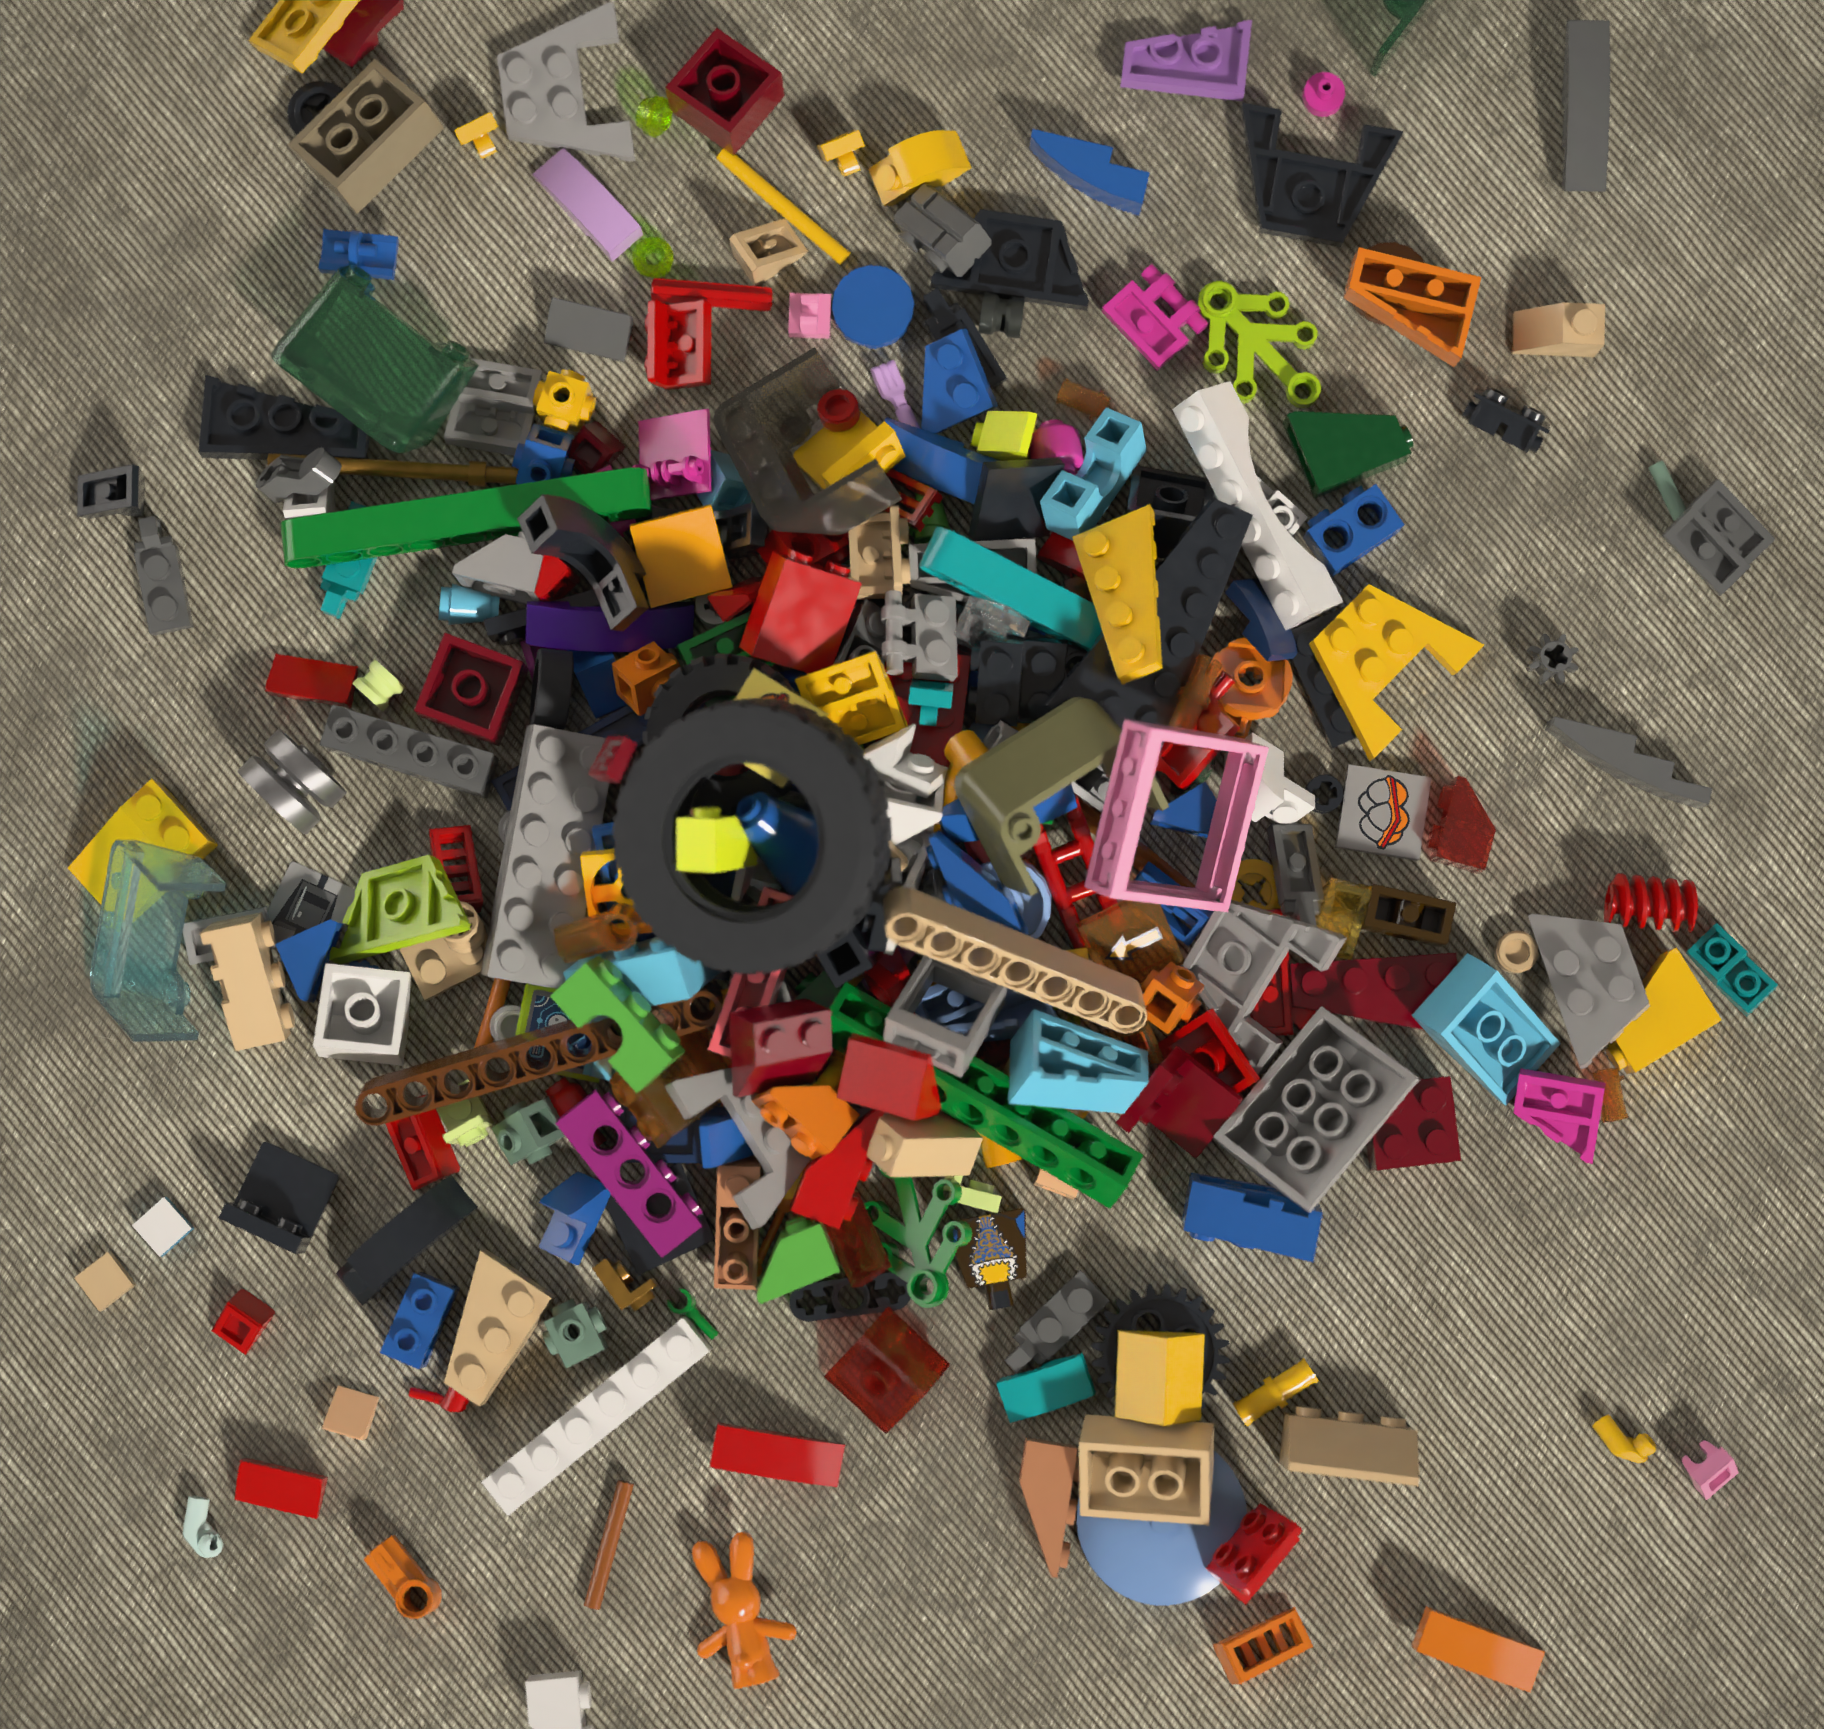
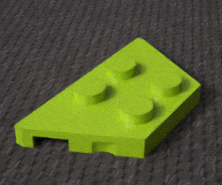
M425 855L362 873L354 891V900L348 907L342 923L348 925L340 948H331L329 960L338 964H344L470 930V922L440 860L431 855Z

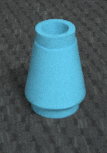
M452 584V588L441 587L438 620L449 621L448 625L484 622L485 619L498 616L500 597L491 596V594Z

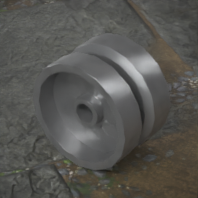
M278 728L264 743L267 754L279 767L275 770L262 758L251 756L238 770V773L281 816L306 835L320 821V815L318 810L305 797L310 794L323 806L333 808L347 792L329 774L330 770L302 744L299 746Z

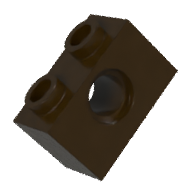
M1372 884L1366 888L1358 929L1442 947L1447 945L1449 941L1456 902Z

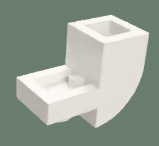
M1253 732L1244 738L1269 747L1251 820L1257 822L1266 816L1278 824H1294L1315 808V795L1284 777V752ZM1229 751L1224 754V768Z

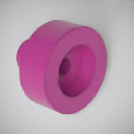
M1316 73L1306 82L1302 94L1303 104L1315 116H1331L1342 105L1345 97V87L1341 79L1332 73Z

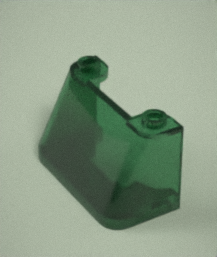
M355 265L342 266L337 269L281 337L272 351L271 357L282 369L387 449L397 453H406L427 446L431 443L479 365L469 358L470 352L461 344L449 340L447 343H432L372 297L375 287L371 283L372 277L365 270Z

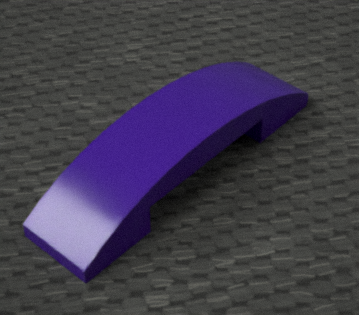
M527 601L526 644L539 647L591 652H633L653 641L661 649L675 648L678 644L693 638L694 602H673L653 608L649 607L624 631H614L610 629L601 607H571L569 601Z

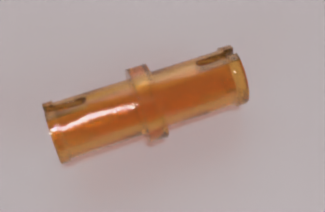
M1201 654L1197 655L1196 662L1185 687L1179 688L1176 696L1179 701L1168 726L1194 730L1202 710H1207L1211 700L1208 696L1218 672L1222 668V664L1218 660L1214 659L1211 664L1209 663L1211 657Z

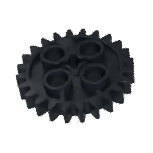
M1164 1283L1160 1294L1155 1293L1151 1284H1146L1144 1297H1140L1132 1288L1129 1290L1130 1303L1126 1304L1123 1300L1116 1298L1114 1300L1119 1311L1116 1314L1106 1310L1103 1311L1104 1316L1110 1323L1108 1327L1095 1326V1330L1103 1335L1104 1338L1101 1342L1091 1343L1093 1349L1102 1352V1357L1091 1361L1092 1366L1104 1367L1105 1372L1100 1374L1096 1380L1098 1383L1110 1382L1112 1384L1105 1394L1108 1399L1116 1394L1118 1330L1137 1331V1320L1145 1313H1152L1158 1318L1159 1328L1157 1332H1181L1183 1329L1189 1328L1195 1330L1196 1333H1204L1202 1394L1204 1392L1215 1396L1218 1394L1210 1383L1213 1379H1226V1376L1216 1369L1217 1364L1230 1362L1229 1358L1218 1354V1349L1229 1345V1341L1226 1339H1216L1215 1334L1224 1328V1324L1209 1323L1208 1320L1213 1316L1215 1310L1212 1307L1202 1312L1198 1310L1202 1297L1197 1295L1188 1303L1186 1302V1288L1181 1287L1174 1297L1171 1296L1170 1285ZM1202 1398V1408L1204 1409L1206 1405Z

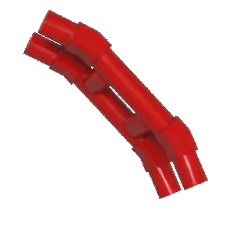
M1074 793L1077 808L1067 812L1065 816L1075 840L1051 849L1052 847L1043 824H1040L1041 833L1038 841L1032 848L1074 949L1088 947L1090 943L1073 902L1095 894L1113 935L1121 934L1129 928L1117 899L1109 898L1084 887L1086 880L1069 887L1065 885L1058 864L1081 855L1088 872L1094 848V841L1078 796Z

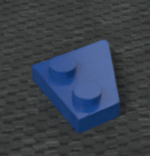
M960 329L925 346L921 429L939 434L998 407L967 329Z

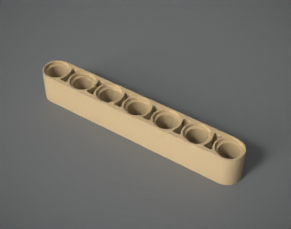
M897 887L890 890L883 898L882 905L886 934L891 941L898 945L1117 1032L1132 1033L1145 1025L1147 1012L1141 986L1138 981L1127 975L912 888Z

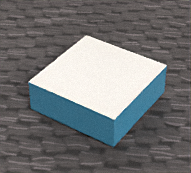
M163 1197L132 1225L159 1257L167 1254L194 1229V1226L168 1197Z

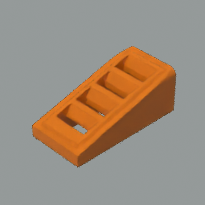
M1295 1607L1278 1613L1213 1645L1231 1684H1242L1313 1647ZM1284 1622L1294 1642V1645L1288 1647L1278 1626ZM1267 1631L1270 1632L1278 1649V1652L1275 1654L1272 1653L1264 1633ZM1251 1639L1254 1640L1262 1657V1660L1258 1662L1248 1643ZM1238 1647L1246 1665L1245 1668H1242L1233 1648Z

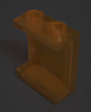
M708 1028L679 1036V1044L685 1052L650 1085L638 1093L631 1088L617 1071L609 1080L615 1098L620 1104L629 1108L637 1119V1125L641 1134L647 1140L653 1141L657 1148L664 1146L673 1136L719 1105L724 1106L719 1098L694 1116L684 1119L665 1088L666 1085L676 1080L732 1068L729 1057L708 1050L713 1037Z

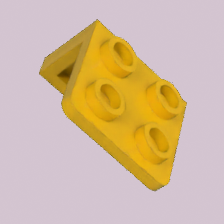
M862 411L858 422L851 429L843 432H833L823 427L793 454L796 464L842 509L847 507L906 457L896 432L885 421L877 427Z

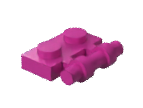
M1151 264L1141 274L1150 287L1143 292L1132 280L1102 307L1101 312L1158 371L1188 344L1189 339L1179 330L1182 326L1187 324L1198 335L1209 323L1199 313L1201 308L1193 300L1187 301L1173 286L1175 281L1168 273L1162 274ZM1162 297L1176 313L1168 318L1154 303L1157 299Z

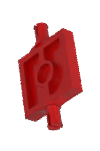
M1222 670L1219 676L1206 689L1201 687L1190 676L1171 727L1233 737L1241 727L1225 712L1220 699L1236 681L1227 672ZM1165 741L1162 750L1159 751L1154 774L1157 771L1163 772L1179 788L1186 790L1221 750Z

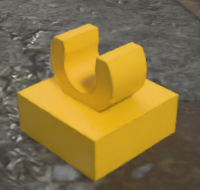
M491 112L453 130L461 146L473 141L481 159L497 152L488 135V132L498 128Z
M859 130L849 131L816 145L822 161L827 162L836 158L842 176H847L860 170L853 153L854 150L865 146Z

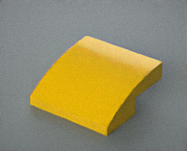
M876 651L795 679L801 697L828 713L827 718L843 728L842 732L846 736L850 735L858 745L896 733L908 727L895 691Z

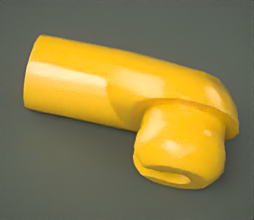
M1610 1414L1605 1415L1592 1425L1611 1453L1617 1457L1642 1463L1647 1461L1648 1456L1656 1451V1444L1648 1434H1639L1635 1439L1625 1436Z

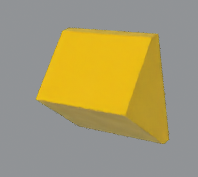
M1118 1330L1115 1417L1163 1426L1201 1421L1204 1333Z

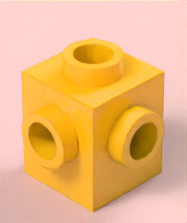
M562 369L560 374L549 371L546 381L538 382L533 396V405L537 406L536 411L541 421L544 422V426L565 433L568 430L579 432L583 427L584 421H590L594 412L596 398L593 397L589 383L584 382L585 377L567 369ZM559 393L569 396V399L565 402L557 401Z

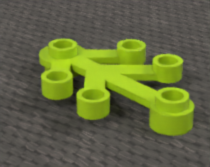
M1213 281L1203 287L1198 297V306L1201 308L1200 312L1209 320V344L1203 358L1205 369L1210 373L1218 374L1227 367L1229 355L1224 349L1227 323L1238 335L1237 375L1233 387L1241 403L1245 404L1252 401L1257 392V384L1253 380L1255 353L1287 387L1286 396L1293 406L1297 408L1311 407L1317 401L1321 392L1319 380L1308 372L1297 373L1268 341L1292 342L1299 349H1308L1314 345L1318 336L1315 325L1307 321L1300 322L1297 325L1250 323L1240 311H1264L1271 319H1281L1289 309L1290 302L1288 297L1278 291L1272 292L1269 295L1238 294L1231 284L1224 281ZM1221 297L1225 300L1226 306L1222 309H1216L1212 306L1211 299ZM1274 299L1280 300L1284 305V309L1278 312L1273 311L1269 306V302ZM1301 329H1306L1311 333L1312 339L1306 342L1301 341L1297 336V332ZM1211 354H1219L1224 362L1220 366H1213L1210 364L1208 357ZM1244 383L1250 386L1252 392L1248 396H1241L1237 392L1236 387ZM1299 386H1304L1309 390L1310 396L1306 399H1301L1296 396L1295 389Z

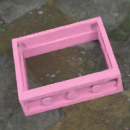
M1125 719L1084 887L1109 898L1228 912L1269 747L1238 737ZM1162 741L1229 751L1195 888L1128 880Z

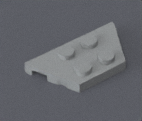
M1542 914L1528 915L1580 1069L1586 1068L1609 1042L1612 1044L1623 1033L1624 1028L1631 1021H1636L1650 1007L1622 924Z

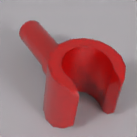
M411 1387L409 1390L410 1398L432 1402L440 1405V1407L448 1412H463L470 1401L451 1387H449L445 1396L437 1392Z

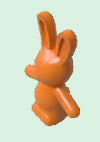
M745 1531L739 1532L730 1543L731 1577L727 1576L714 1546L708 1541L697 1542L692 1548L693 1561L711 1589L713 1613L719 1621L725 1624L697 1646V1654L701 1658H709L727 1645L734 1689L758 1685L779 1677L780 1672L770 1654V1645L767 1637L792 1640L797 1634V1629L791 1623L758 1617L761 1598L757 1587L752 1581L754 1543L751 1535Z

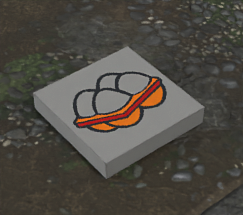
M1348 764L1335 848L1414 861L1420 860L1432 777Z

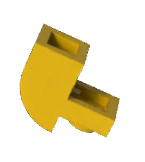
M936 130L922 133L897 143L888 149L890 155L868 168L882 205L894 206L916 192L923 184H929L932 187H943L971 169V165L957 131Z

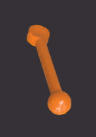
M782 1199L777 1206L778 1211L759 1249L757 1278L763 1272V1260L785 1214L791 1211L790 1204L792 1199Z

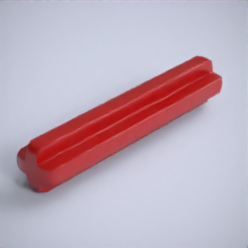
M655 278L651 285V299L659 300L665 304L705 300L711 303L714 308L768 312L771 311L773 304V290L765 286Z

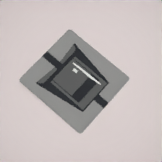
M292 861L268 909L269 920L274 928L276 942L279 943L327 920L344 924L342 921L348 907L354 900L355 889Z

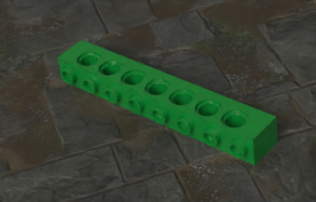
M848 982L844 983L829 1009L831 1010L832 1048L846 1055L848 1041L852 1033L884 1041L886 1017L892 1008ZM975 1056L962 1077L933 1065L942 1112L1109 1209L1112 1208L1127 1189L1144 1154L1064 1108L1009 1104V1076Z

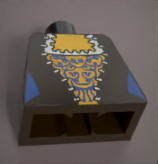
M1019 1208L954 1220L965 1221L972 1230L970 1242L965 1246L958 1247L955 1253L967 1288L984 1286L989 1310L1014 1306L1009 1281L1026 1278L1025 1209ZM956 1226L953 1231V1236L956 1241H959V1239L961 1238V1231Z

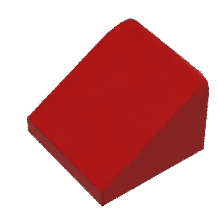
M240 1289L227 1302L211 1331L246 1355L273 1318L275 1310L247 1290Z

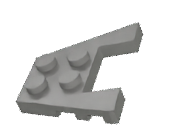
M614 2L597 7L497 55L506 131L509 140L561 149V147L575 149L595 156L602 154L619 157L620 160L628 162L636 161L630 120L587 125L578 49L620 43Z
M1231 900L1228 912H1213L1182 966L1189 969L1196 979L1205 985L1199 995L1208 1009H1214L1237 1045L1240 1046L1250 1060L1249 1063L1257 1075L1266 1072L1283 1041L1252 1019L1250 1014L1289 949L1320 971L1328 970L1347 938L1342 934Z
M732 1068L669 1083L665 1088L684 1119L694 1116L719 1098L721 1099L765 1171V1175L733 1196L734 1201L752 1230L760 1228L766 1223L811 1158L799 1153L792 1146L791 1138L779 1127L769 1124L761 1116L760 1109L752 1102L757 1094L742 1097L733 1096ZM802 1084V1085H797V1086H809V1085H808V1084Z

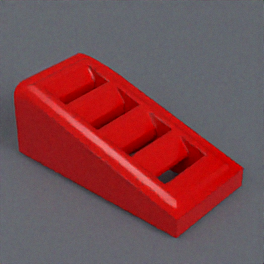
M471 825L429 829L431 856L440 860L448 878L467 876L468 881L454 882L451 885L456 895L469 893L468 895H459L457 897L459 901L467 902L473 906L477 914L480 913L484 901ZM463 842L464 848L441 850L440 844ZM465 859L466 864L444 866L443 861Z

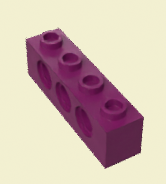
M596 1088L560 1116L555 1124L662 1258L702 1227V1221L698 1215L703 1210L689 1192L681 1196L673 1186L672 1182L677 1177L665 1161L661 1158L655 1163L645 1149L651 1144L636 1125L629 1129L621 1120L619 1115L624 1110L609 1091L602 1095ZM603 1125L613 1127L619 1136L616 1144L608 1148L599 1146L593 1137L595 1130ZM636 1159L644 1165L645 1172L640 1179L629 1181L623 1178L620 1173V1167L626 1160ZM654 1193H664L671 1200L670 1208L663 1214H654L646 1206L647 1199Z

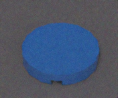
M868 265L854 269L841 279L834 291L832 313L836 327L845 339L853 344L856 343L871 349L890 346L905 335L912 321L914 300L911 289L900 274L887 267Z

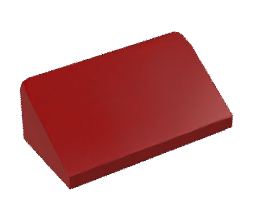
M543 555L535 594L542 601L564 598L580 582L581 578L560 558Z
M764 576L751 577L732 585V588L720 590L708 596V600L723 622H728L752 610Z
M276 654L266 682L265 692L272 696L352 708L355 686L352 683L357 679L359 667Z
M436 1109L386 1123L412 1191L460 1171V1166L451 1144H447L443 1138L446 1132Z
M243 1458L240 1460L234 1500L318 1519L328 1476L255 1459Z

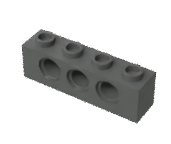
M335 705L331 707L319 744L329 752L485 799L488 797L492 785L491 780L494 778L499 759L491 752Z

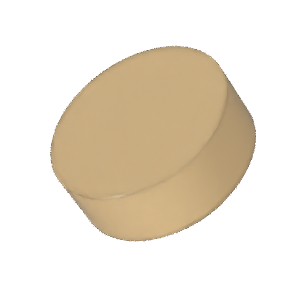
M1511 931L1501 936L1496 942L1494 957L1499 967L1504 971L1514 974L1529 970L1536 963L1538 946L1534 938L1528 933Z

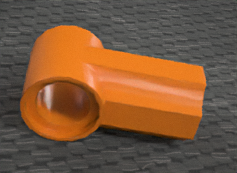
M396 1535L390 1536L364 1558L367 1565L395 1599V1605L399 1613L404 1617L419 1619L432 1613L440 1605L442 1592L439 1584L424 1573ZM414 1586L421 1587L427 1594L428 1601L423 1609L416 1608L410 1601V1592Z

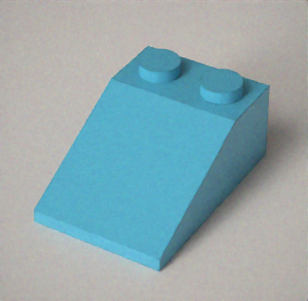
M1468 953L1412 1015L1439 1046L1505 1106L1516 1095L1520 1068L1537 1071L1561 1044L1496 969Z

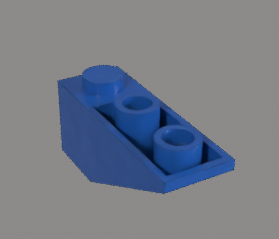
M940 830L933 832L928 838L931 845L926 846V852L934 870L941 869L947 883L942 886L946 902L1027 935L1028 929L1013 893Z

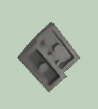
M1719 479L1713 481L1662 535L1718 596H1721L1751 567L1750 564L1775 540L1768 530Z

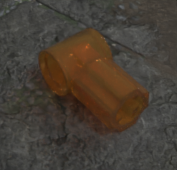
M622 903L611 907L609 911L556 926L553 931L559 956L567 964L610 950L624 951L630 948L641 932L643 920L635 911L633 905ZM614 919L624 920L629 924L631 933L628 935L617 934L611 927V921Z

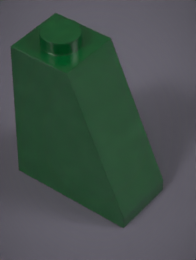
M1294 411L1287 414L1283 422L1285 431L1314 499L1405 463L1412 454L1410 448L1414 446L1409 429L1405 424L1400 426L1396 415Z

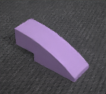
M562 148L533 173V177L612 262L643 236L641 226L566 149Z

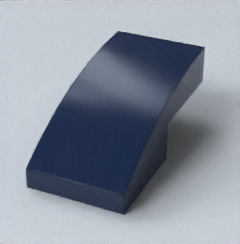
M1259 579L1234 580L1225 594L1250 620L1242 634L1267 662L1294 659L1298 651L1291 629L1285 630Z

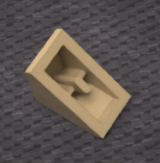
M785 218L735 233L729 238L732 255L754 286H760L808 252Z

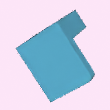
M711 450L712 491L697 493V496L703 506L711 504L713 511H723L750 503L760 486L741 457Z

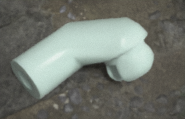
M188 1496L182 1531L183 1537L201 1557H215L222 1551L223 1541L206 1520L210 1499Z

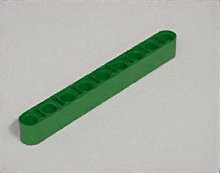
M623 468L291 518L280 523L284 564L289 568H310L497 540L505 534L517 537L519 532L522 531L517 518L542 494L573 500L589 508L608 523L642 518L652 513L648 473L643 468Z

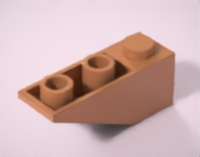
M755 1155L717 1166L714 1288L757 1289L760 1228L752 1230L733 1199L734 1195L763 1176V1168Z
M1025 1437L1019 1482L1051 1577L1058 1578L1059 1567L1067 1568L1070 1553V1542L1063 1541L1066 1524L1074 1525L1077 1500L1070 1499L1072 1482H1079L1078 1448L1076 1445Z

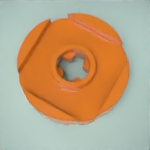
M1246 638L1233 640L1228 643V647L1222 649L1219 653L1217 652L1211 660L1207 675L1208 687L1222 670L1227 672L1236 681L1223 695L1220 702L1227 714L1236 718L1243 716L1248 718V720L1275 716L1287 700L1293 680L1292 669L1287 659L1267 662ZM1246 671L1253 672L1255 679L1261 680V683L1247 686L1239 678L1244 677Z

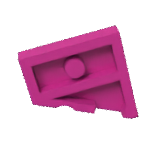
M1520 1068L1513 1113L1528 1124L1540 1127L1543 1133L1556 1143H1559V1141L1563 1142L1579 1153L1581 1160L1592 1164L1606 1083Z

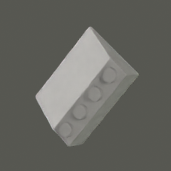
M1321 1006L1213 1137L1236 1160L1310 1213L1420 1079Z

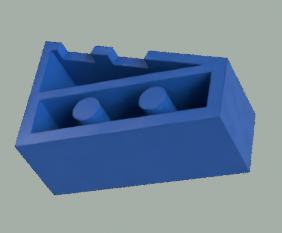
M1190 1172L1182 1226L1183 1231L1190 1232L1189 1236L1194 1239L1214 1241L1216 1238L1231 1242L1233 1245L1242 1248H1256L1314 1262L1323 1211L1318 1203L1309 1213L1272 1186Z

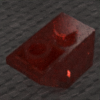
M1457 776L1451 780L1450 785L1444 784L1441 789L1437 808L1443 809L1440 824H1433L1431 827L1426 848L1432 850L1430 861L1479 874L1486 869L1496 829L1465 777Z

